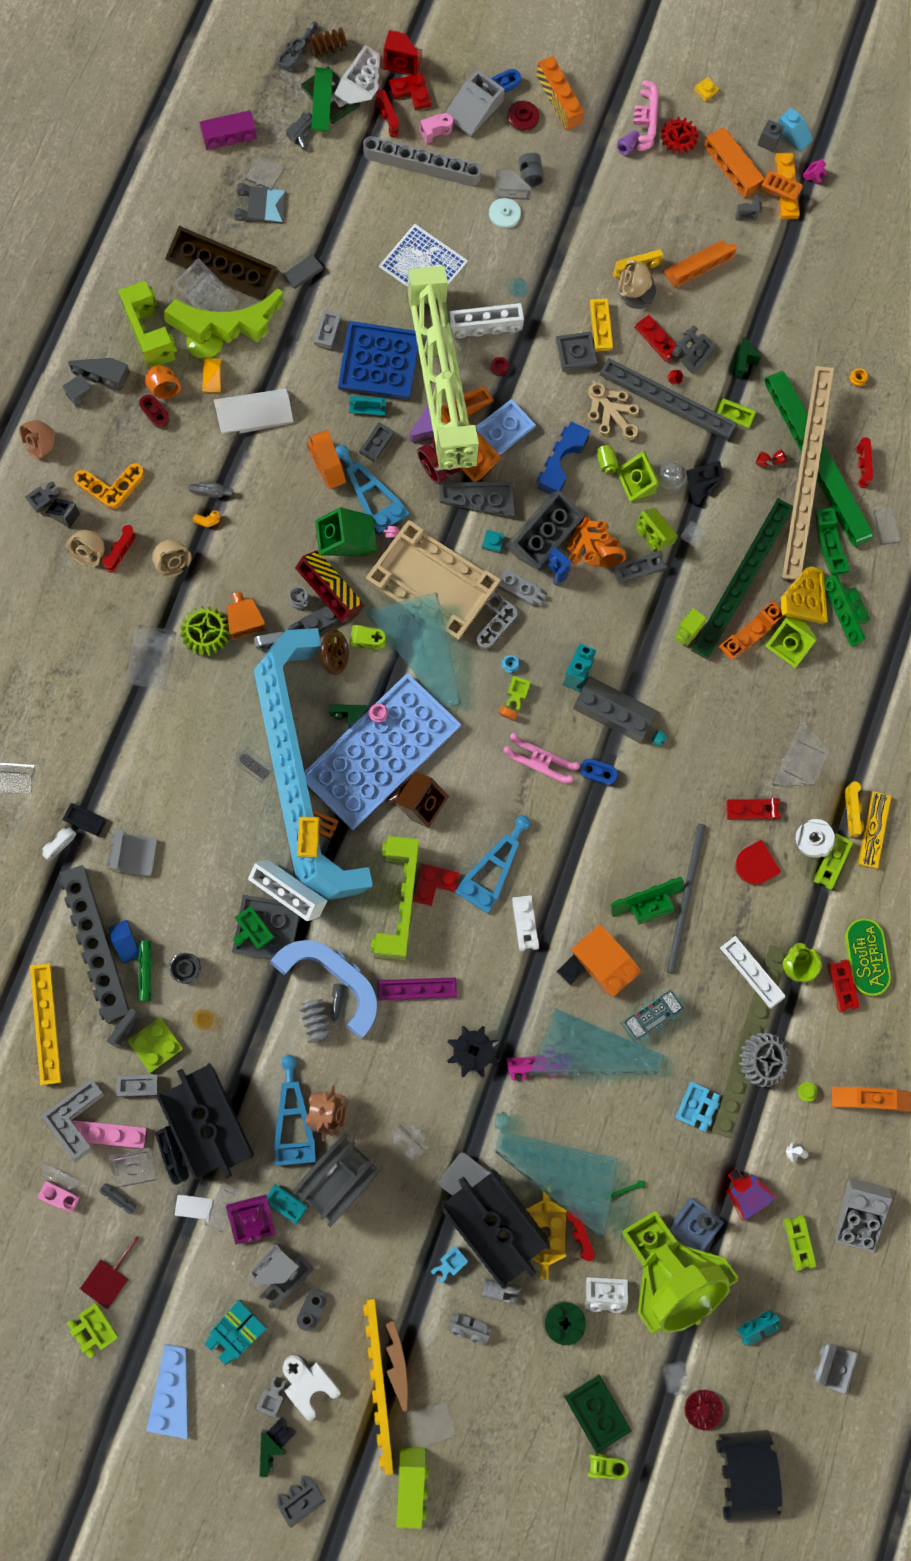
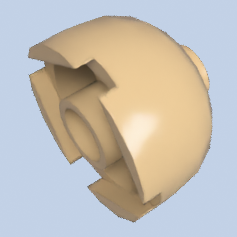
M630 260L627 262L628 268L623 269L621 273L619 289L623 292L620 293L622 296L637 298L642 296L647 289H650L652 279L650 271L645 264Z
M90 530L75 532L68 539L65 546L66 549L68 547L70 550V557L84 566H87V563L93 564L92 567L97 566L105 552V545L101 537L96 532Z
M173 539L165 540L158 544L153 551V565L158 573L163 574L164 577H174L183 572L181 569L185 565L188 567L191 561V553L180 541Z

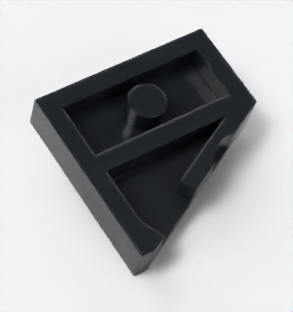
M720 461L686 470L693 505L700 504L701 500L724 480Z

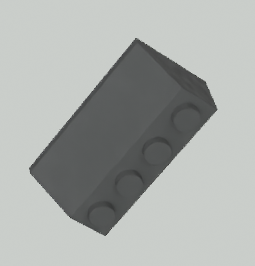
M557 490L546 498L505 547L517 559L535 569H539L548 559L549 552L561 544L584 515L560 490Z
M591 676L584 685L573 707L574 710L638 743H641L657 710Z

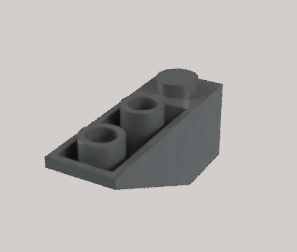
M113 358L72 360L68 362L70 370L74 375L78 376L81 374L91 382H99L111 390L117 389L121 391L130 374L128 364Z

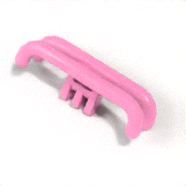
M644 80L642 86L650 90L642 89L640 95L648 97L650 105H637L634 107V124L648 126V135L640 136L638 139L639 142L645 143L637 145L638 151H646L653 146L657 129L659 92L656 84L648 80Z
M516 733L510 735L513 743L533 754L530 760L512 751L509 746L504 747V753L509 758L562 783L570 784L573 782V776L562 775L548 767L552 761L569 770H578L580 768L578 762H569L519 738Z

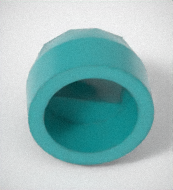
M658 729L654 733L651 743L662 746L665 744L662 740L667 741V736Z

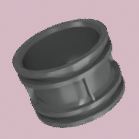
M346 1133L329 1148L292 1191L295 1195L299 1192L302 1195L300 1200L302 1202L306 1200L321 1214L320 1219L322 1221L326 1218L329 1221L327 1224L329 1227L343 1215L383 1169L381 1165L378 1168L374 1165L375 1160L373 1158L369 1160L354 1146L356 1144L354 1140L349 1142Z

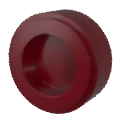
M503 357L493 359L491 362L492 373L496 376L507 374L509 369L508 361Z

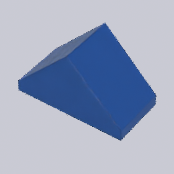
M125 920L108 927L112 943L122 963L124 964L138 958L139 948L128 921Z

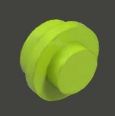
M803 1082L798 1086L797 1094L802 1101L810 1102L817 1097L818 1091L813 1083Z

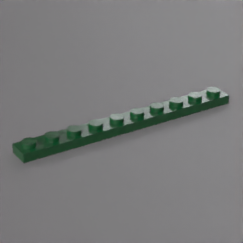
M777 498L693 646L692 652L708 660L791 513L792 505Z

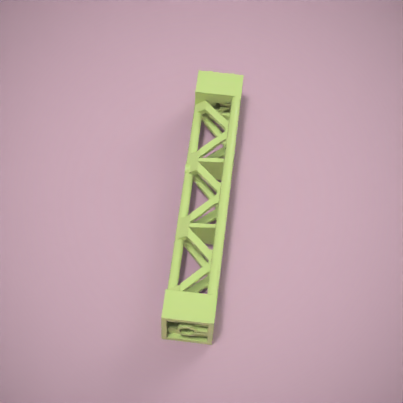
M445 266L409 269L408 297L413 316L439 469L451 470L453 468L477 466L479 442L475 425H469L446 305L448 281ZM436 299L438 300L442 325L440 324ZM424 301L426 304H429L433 326L429 329L424 327ZM426 335L428 337L424 348L422 339ZM439 355L442 373L437 376L432 372L433 356ZM446 355H448V358H449V364H450V370H451V372L449 371V368H448V362H447V357H446ZM435 382L437 384L432 395L431 385ZM455 402H457L460 421L458 420ZM441 403H448L451 419L448 424L441 421Z

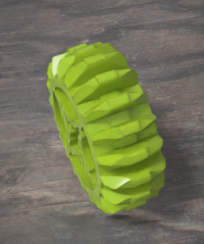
M200 606V611L193 608L194 613L187 612L188 619L183 618L182 622L184 624L180 625L182 630L180 636L183 637V644H187L186 648L188 650L192 649L194 654L199 651L200 656H203L204 652H207L208 656H210V651L212 650L217 654V648L224 649L223 643L228 644L229 642L226 637L231 636L229 624H227L228 618H224L223 612L218 613V608H215L213 611L211 606H208L206 610H204L203 606ZM203 619L201 623L195 624L197 621ZM210 619L216 621L221 626V629H216L215 626H212ZM208 627L209 631L203 635L202 630L204 631ZM190 632L200 636V643L190 636ZM216 638L215 640L208 643L209 639Z

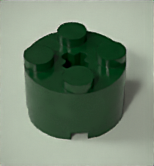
M558 1301L545 1311L543 1328L548 1337L555 1343L572 1345L580 1341L584 1335L586 1319L582 1310L575 1304L568 1301ZM564 1317L569 1321V1325H566L565 1328L559 1324L560 1321L564 1320Z

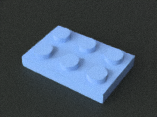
M511 399L478 424L476 430L501 455L533 430L535 423Z

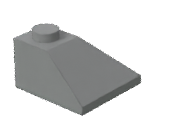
M276 1243L248 1275L254 1285L285 1283L287 1280L294 1278L299 1266Z

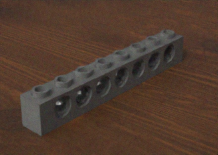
M83 865L60 872L61 878L59 883L61 889H65L67 897H64L66 906L72 910L73 915L70 916L73 927L76 926L78 934H76L77 942L84 949L81 955L84 963H88L90 971H87L88 978L95 985L93 994L95 1000L99 1001L101 1005L99 1009L100 1017L110 1024L123 1019L130 1009L87 870ZM81 885V891L73 894V887ZM82 903H86V910L84 912H78V906ZM91 921L93 923L92 928L85 931L83 928L84 924ZM92 940H98V946L95 949L89 948ZM99 958H103L104 965L100 968H96V960ZM104 977H109V985L102 987L101 980ZM115 996L116 1002L108 1006L106 1003L107 998Z

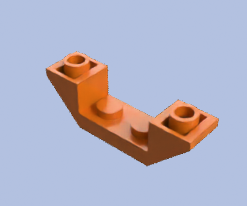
M773 600L759 612L757 617L738 633L731 635L719 648L731 661L742 655L784 617L781 607Z
M832 1087L831 1107L911 1112V1092L883 1088Z

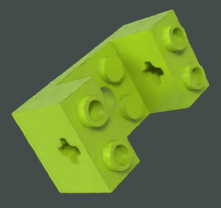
M145 280L119 289L118 292L123 309L148 369L176 360L174 353L177 350L171 332L167 333L166 328L163 327L147 333L144 324L141 322V319L157 314L155 307L158 304L152 286L148 287Z

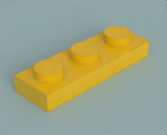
M608 298L590 299L595 352L612 351L613 343Z

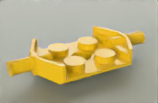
M542 1186L541 1201L526 1208V1210L540 1228L547 1226L550 1229L551 1233L548 1237L550 1249L547 1250L545 1248L532 1258L541 1266L540 1279H544V1271L545 1279H549L550 1265L566 1257L567 1210L551 1201V1187H547L546 1195V1187Z

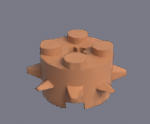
M335 1085L332 1086L330 1092L327 1090L324 1092L319 1091L316 1094L312 1093L309 1098L310 1110L306 1116L305 1123L306 1126H310L313 1132L322 1133L323 1141H325L327 1134L333 1136L340 1133L338 1129L340 1126L344 1127L347 1116V1106H343V1100L346 1097L343 1094L335 1093Z

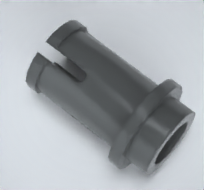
M702 1213L697 1218V1224L702 1229H709L715 1224V1219L708 1213ZM704 1218H707V1219H708V1224H707V1225L705 1224V1219H704Z

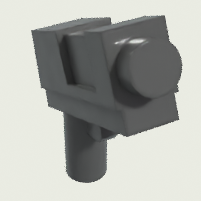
M303 112L301 117L286 130V137L290 138L295 144L298 141L302 150L308 148L304 138L307 137V131L311 128L312 114L310 112L307 114Z

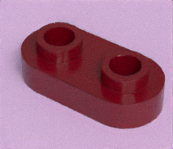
M144 395L139 401L141 411L155 427L163 428L167 426L170 418L166 409L153 395Z

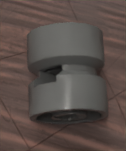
M538 153L522 155L518 160L522 184L525 187L541 185L545 180L541 156Z

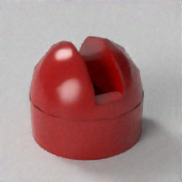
M672 370L669 372L667 379L671 384H681L683 373L681 370Z
M782 449L774 453L772 459L777 458V461L774 462L776 465H783L788 462Z
M761 451L755 464L760 467L768 466L769 464L766 462L767 460L771 461L770 455Z

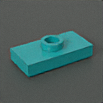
M274 1184L267 1195L269 1206L295 1224H298L308 1209V1206L276 1184Z

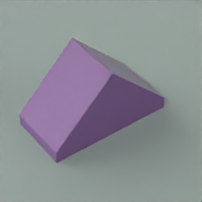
M429 405L410 432L409 441L412 443L434 438Z

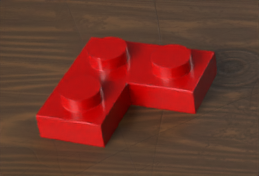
M423 73L389 80L393 99L410 96L414 110L431 107V99Z
M422 864L413 902L432 907L436 888L455 892L460 873Z

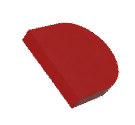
M762 839L743 849L736 858L735 871L742 881L749 884H762L781 873Z

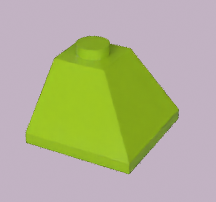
M787 616L765 647L796 668L817 638L804 620Z

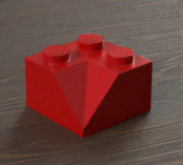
M389 30L384 44V70L407 76L418 74L422 63L423 49L414 47L406 34Z

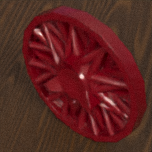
M524 100L513 103L507 113L509 124L520 131L534 128L540 116L538 108L533 103Z
M703 1389L689 1395L685 1402L684 1412L688 1422L694 1428L710 1430L721 1421L723 1406L717 1395Z

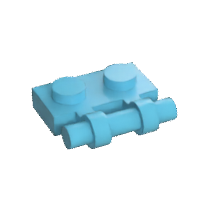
M691 1081L675 1119L694 1127L696 1120L701 1122L698 1130L706 1133L708 1126H711L713 1122L711 1119L715 1109L718 1110L720 1105L718 1102L721 1095L713 1093L712 1098L709 1099L707 1098L709 1089ZM703 1104H706L708 1108L703 1116L699 1113Z

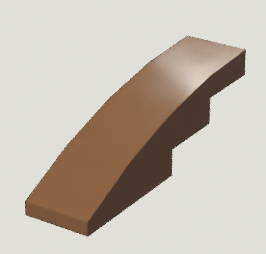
M394 1320L386 1323V1327L393 1343L386 1346L393 1367L387 1369V1373L404 1412L407 1410L408 1395L406 1365L401 1341Z

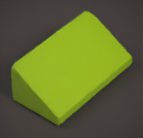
M725 398L722 399L717 411L718 414L749 429L757 412L754 409Z

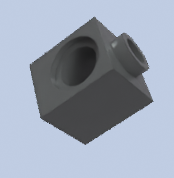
M768 120L761 133L758 146L773 152L781 138L784 126Z

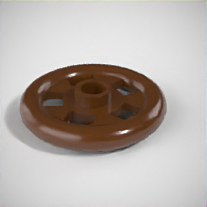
M333 629L328 631L323 637L321 660L328 673L338 675L346 668L349 648L343 633ZM334 637L337 638V643H334Z

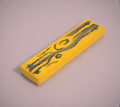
M875 791L871 792L857 865L878 869L891 795Z

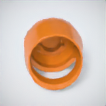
M153 366L145 376L147 388L159 399L172 398L181 389L179 379L166 366ZM171 382L176 383L173 390H165V387Z
M612 536V541L607 545H604L601 541L594 540L592 542L594 550L600 555V563L598 564L600 567H613L626 559L625 550L619 548L620 542L614 536ZM614 554H621L617 558L614 557Z

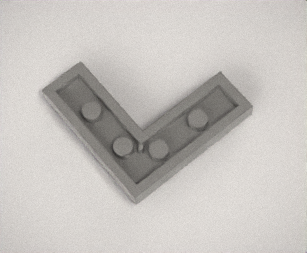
M92 1078L41 1115L75 1163L92 1151V1149L71 1120L104 1096Z

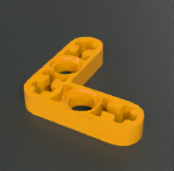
M137 463L130 464L111 487L86 470L77 471L74 475V480L80 489L106 508L114 510L125 501L142 481L144 471L141 465ZM138 470L139 475L132 474V471L136 472ZM86 476L87 481L90 483L89 486L85 481H80L79 478ZM124 482L128 483L129 487L126 490H120L119 485ZM95 486H101L103 488L102 492L98 494H95L92 491ZM115 497L116 502H112V501H111V502L109 503V500H108V499H109V498L113 499V498Z

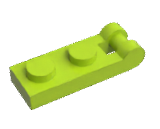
M837 833L835 834L834 847L823 858L813 882L821 883L829 890L833 888L853 841ZM824 873H830V878L824 877Z

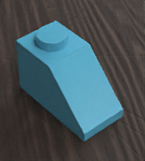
M790 108L779 118L778 124L784 126L781 136L802 152L813 141L805 119L793 108Z

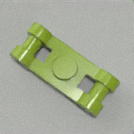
M797 1215L793 1219L789 1217L783 1218L794 1270L797 1272L802 1271V1268L809 1267V1269L816 1268L804 1215ZM799 1226L800 1232L794 1233L793 1227ZM805 1253L806 1259L800 1260L799 1254Z

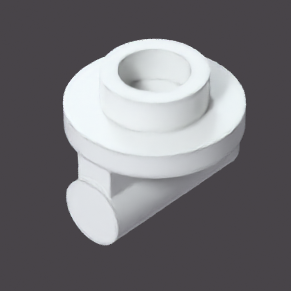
M791 1142L786 1150L787 1158L792 1163H796L798 1157L806 1159L809 1155L802 1147H797L795 1142Z

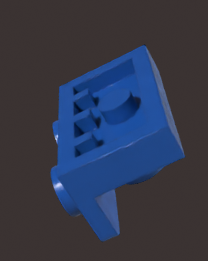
M554 547L549 552L546 564H548L547 567L550 571L556 573L553 584L556 585L559 581L563 583L569 576L571 561Z

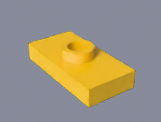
M299 817L297 857L318 858L319 817Z

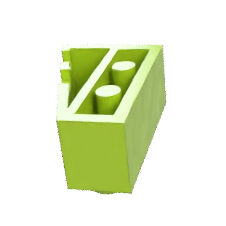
M400 1447L396 1528L422 1529V1520L427 1518V1507H423V1500H428V1486H424V1481L429 1480V1466H425V1448Z

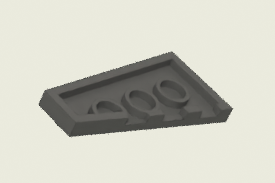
M513 481L439 483L440 503L510 518L515 516Z

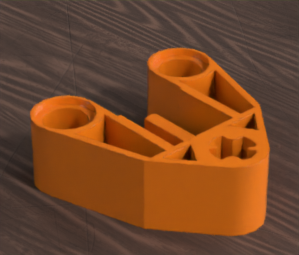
M328 430L309 436L310 441L307 442L309 452L327 488L332 489L346 483L339 457Z

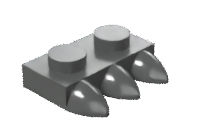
M302 1476L301 1478L302 1491L297 1486L290 1485V1500L283 1494H278L277 1497L278 1508L290 1528L326 1502L316 1483L307 1476Z

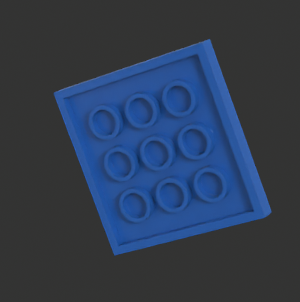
M349 321L338 390L410 400L418 352L415 330Z

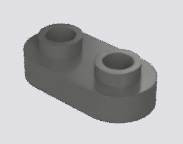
M313 1290L307 1295L298 1314L297 1325L303 1331L314 1329L323 1312L327 1299L321 1290ZM314 1297H318L320 1299V1303L318 1305L312 1303V1299ZM306 1316L310 1317L311 1323L305 1324L303 1318Z

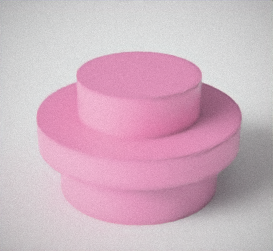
M388 526V529L384 530L385 538L395 539L401 530L396 526Z
M383 704L371 706L369 717L372 721L380 723L386 720L388 710Z

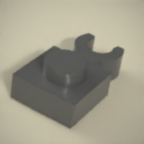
M53 481L47 484L46 489L43 490L40 486L25 496L36 513L52 503L51 497H58L61 494L59 489L51 491L56 486Z

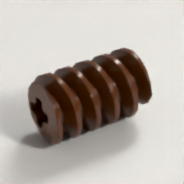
M341 27L338 29V33L335 29H332L331 34L328 30L325 31V37L322 32L318 33V38L315 34H312L311 39L309 37V44L314 58H316V52L323 56V50L329 55L330 49L336 53L337 47H339L341 52L344 45L347 48L345 33Z

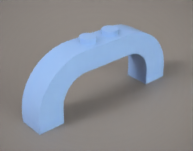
M302 940L283 947L269 963L284 976L298 961L305 959L314 960L354 993L357 999V1010L345 1027L360 1039L363 1038L374 1022L377 1001L371 984L359 973L361 970L355 964L347 963L344 960L346 957L338 950L334 952L328 946L316 941Z

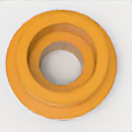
M862 368L855 369L850 374V381L855 386H863L868 380L867 372Z

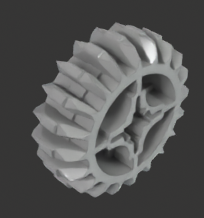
M757 1033L750 1036V1040L745 1041L746 1046L741 1047L743 1054L739 1055L742 1058L739 1064L743 1066L741 1072L746 1073L744 1078L760 1087H770L773 1084H778L779 1080L784 1079L782 1073L788 1072L785 1067L789 1065L786 1062L789 1055L785 1053L788 1048L783 1046L784 1041L779 1040V1037L771 1033Z

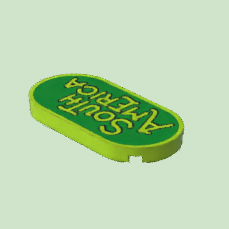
M866 918L855 920L848 926L844 935L847 959L855 989L865 996H876L883 993L891 981L884 933L882 928L873 920Z

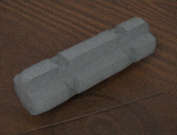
M104 1184L99 1192L105 1197L108 1196V1199L118 1207H123V1210L128 1214H132L136 1209L135 1203L128 1201V1198L117 1190H113V1187Z

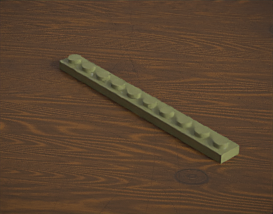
M770 945L762 968L774 983L779 986L783 973L782 962L789 951ZM756 991L711 1132L729 1139L732 1138L749 1080L744 1078L746 1073L741 1072L743 1066L739 1064L742 1061L739 1055L743 1054L741 1047L746 1046L745 1041L750 1040V1036L764 1033L771 1012L770 1008Z

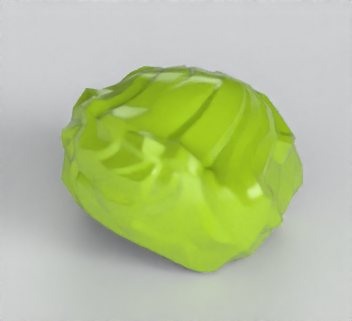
M796 943L791 947L788 955L782 962L785 974L795 982L813 981L823 967L818 952L814 949H809L803 943Z

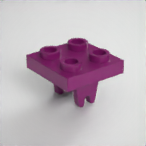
M266 1195L226 1205L235 1245L276 1235Z

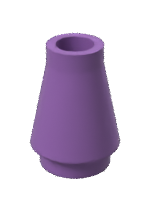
M632 130L618 141L617 150L622 155L632 153L640 137L638 131Z

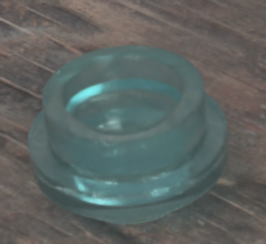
M515 279L510 285V291L513 295L521 297L527 293L528 285L523 279Z
M505 1111L497 1113L495 1119V1128L504 1132L510 1125V1116H507Z

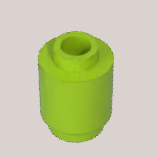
M610 445L598 448L597 458L601 472L606 474L614 473L619 467L614 449Z

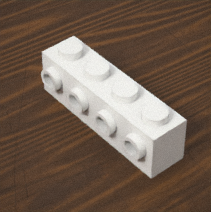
M521 303L449 312L453 338L461 339L473 335L479 337L491 333L497 335L501 332L514 333L523 328L524 318Z
M268 859L256 862L248 877L249 881L306 921L319 918L327 903L326 899Z

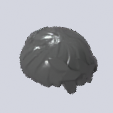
M190 953L177 954L169 964L170 975L181 984L194 982L201 972L199 958Z

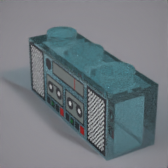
M670 989L620 1024L633 1043L636 1041L642 1043L650 1037L648 1033L654 1029L658 1032L666 1027L664 1022L670 1018L674 1021L682 1016L680 1011L685 1008L672 989Z

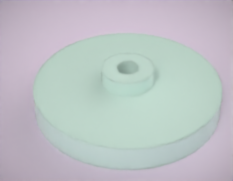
M500 198L491 204L489 218L496 227L502 229L512 228L520 220V207L512 199Z

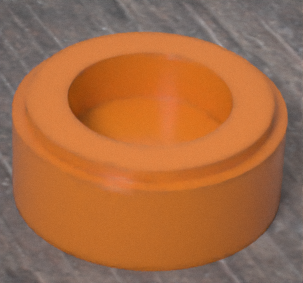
M501 706L498 711L499 715L510 720H516L518 715L516 711Z

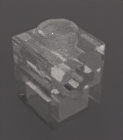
M679 1361L661 1366L666 1389L669 1393H673L674 1396L686 1393L685 1390L690 1389L684 1362Z

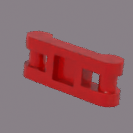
M378 89L375 93L376 107L381 109L382 119L387 121L389 136L397 137L399 135V121L386 92L383 89Z
M867 437L862 438L856 447V452L860 456L858 458V468H860L861 472L858 486L863 489L867 488L873 479L871 440Z
M130 525L122 527L123 534L119 541L113 544L110 555L102 559V563L109 573L117 569L136 538L134 530Z
M841 960L840 963H827L839 1013L846 1012V1009H859V1001L848 960ZM842 970L844 975L838 976L837 971ZM849 995L850 1001H845L844 996Z
M569 1209L566 1212V1218L573 1223L575 1230L572 1231L575 1242H580L582 1248L580 1257L585 1261H591L594 1258V1251L581 1216L577 1210Z

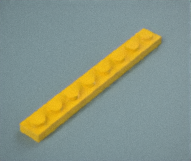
M370 1298L366 1300L367 1304H363L364 1317H368L369 1325L365 1326L366 1338H371V1347H367L368 1358L373 1360L374 1367L370 1369L371 1382L375 1381L376 1390H372L373 1404L377 1403L378 1412H374L375 1425H380L381 1433L377 1434L378 1447H382L383 1456H379L380 1470L384 1469L385 1475L393 1474V1463L375 1298Z

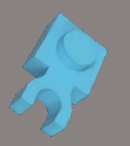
M454 1246L440 1259L443 1264L431 1270V1273L434 1275L436 1271H441L443 1276L438 1281L442 1283L449 1272L454 1276L469 1261Z

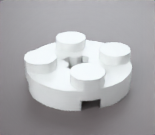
M812 819L803 826L801 825L796 832L795 838L800 852L812 858L827 856L835 844V834L829 824L820 819ZM815 834H817L820 838V840L817 842H813V840L810 839L811 837H814Z

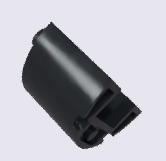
M769 1431L718 1434L719 1440H716V1450L724 1458L725 1465H722L723 1478L727 1480V1488H724L726 1505L723 1507L724 1520H727V1523L779 1519L781 1510L778 1511V1507L782 1506L781 1476L777 1454L770 1447V1445H773V1440Z

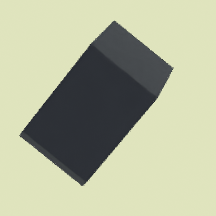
M56 498L46 511V514L70 528L80 515V512L73 501Z

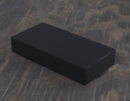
M73 803L70 804L62 819L64 822L96 837L99 836L107 821L105 818Z

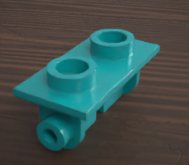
M350 396L349 413L385 416L387 398Z
M770 1310L763 1312L752 1321L745 1322L736 1330L742 1336L741 1339L744 1345L749 1344L751 1346L762 1339L761 1331L767 1337L778 1331L781 1324L778 1316Z

